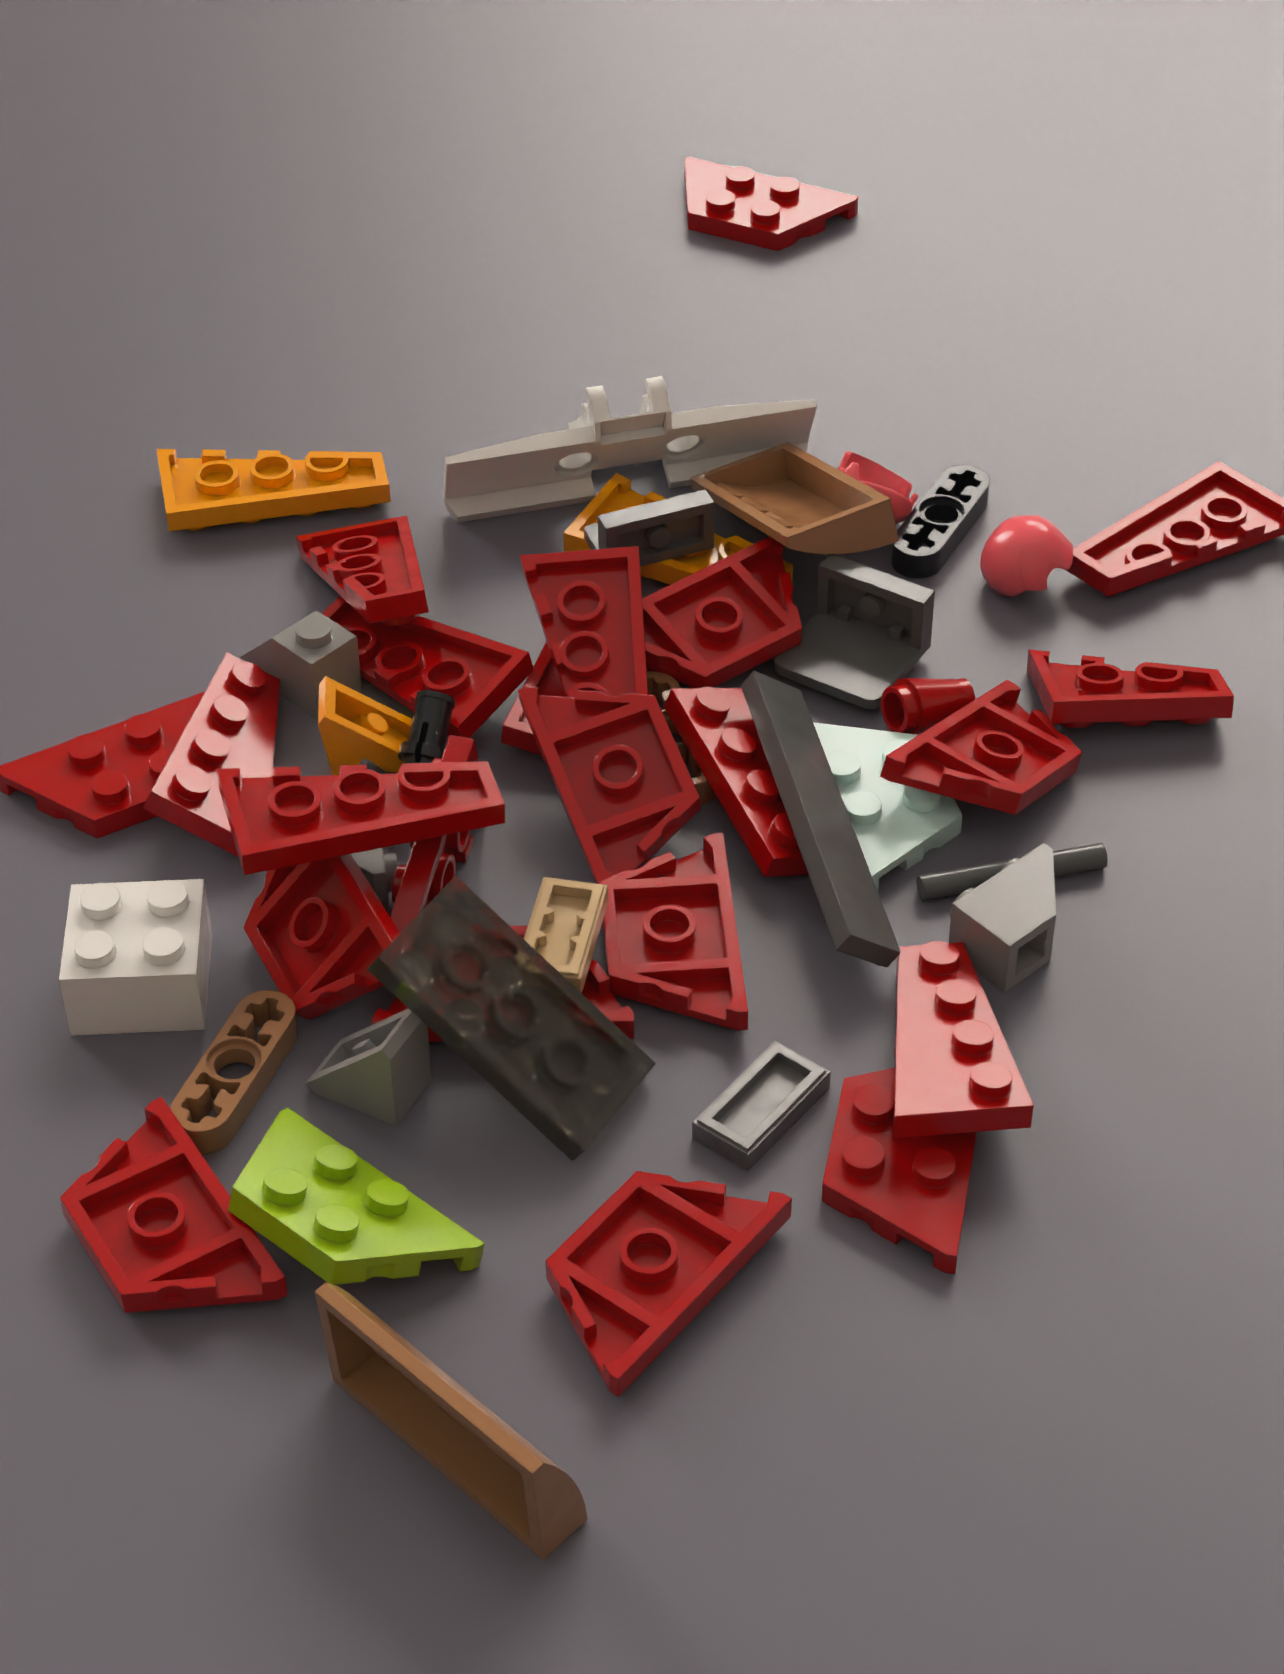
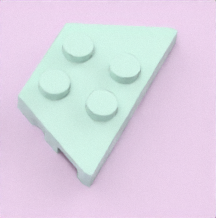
M813 723L877 890H879V878L896 866L901 867L905 871L921 861L928 850L943 846L961 833L962 813L954 798L894 783L880 777L886 755L918 736L917 734Z

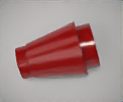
M899 678L893 686L887 687L883 691L881 712L884 722L891 732L919 735L974 701L975 694L972 685L965 678Z

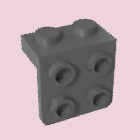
M829 554L819 564L817 612L802 627L801 643L775 657V673L862 708H878L881 705L883 691L887 687L893 686L897 679L904 678L931 646L935 591L841 556Z

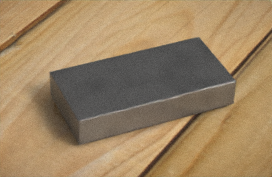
M774 1041L692 1122V1139L749 1171L830 1088L831 1071Z

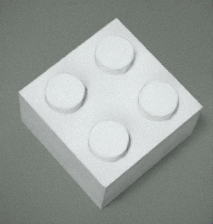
M204 879L71 884L59 974V983L71 1036L205 1030L213 934Z

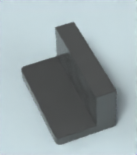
M706 489L598 515V523L584 527V539L591 550L639 546L640 567L713 549L714 501Z

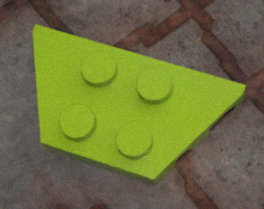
M288 1107L279 1112L234 1183L231 1191L228 1211L326 1282L333 1285L365 1282L372 1277L394 1279L419 1276L422 1261L451 1258L460 1272L474 1270L480 1266L484 1242Z

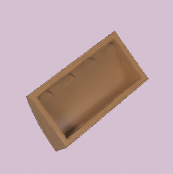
M789 442L690 478L692 489L695 491L706 489L716 504L789 549L815 554H847L880 548L899 541L891 498Z
M327 1282L315 1291L333 1381L542 1560L588 1520L582 1494L574 1480L565 1471L350 1293Z

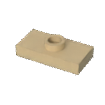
M543 877L514 968L515 987L581 996L608 905V885Z

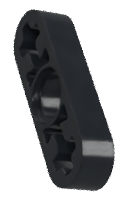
M969 465L952 466L941 473L897 530L899 541L892 543L891 559L892 567L896 572L909 578L920 579L931 577L941 570L988 506L990 479L987 473ZM931 519H947V520H950V521H953V522H951V523H935V522H932V521H929V520H931Z

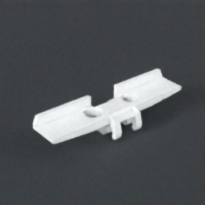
M659 376L645 379L647 394L642 395L639 414L610 418L603 386L585 388L587 403L581 404L580 416L568 423V429L541 433L445 457L443 489L445 508L456 522L459 523L592 501L596 496L591 478L592 470L662 459L669 488H677L691 485V477L786 442L807 452L808 439L817 409L816 401L794 400L725 405L671 413L666 385L663 377Z

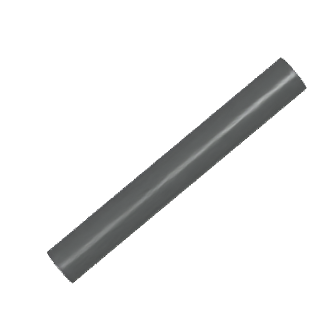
M1103 843L1053 851L1054 877L1106 868L1108 864L1107 852ZM1012 859L918 875L916 882L920 899L925 901L958 895L969 888H976L999 873Z

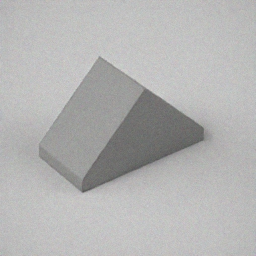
M415 1005L341 1038L307 1080L306 1086L316 1095L397 1127L432 1082L427 1015L418 1005Z

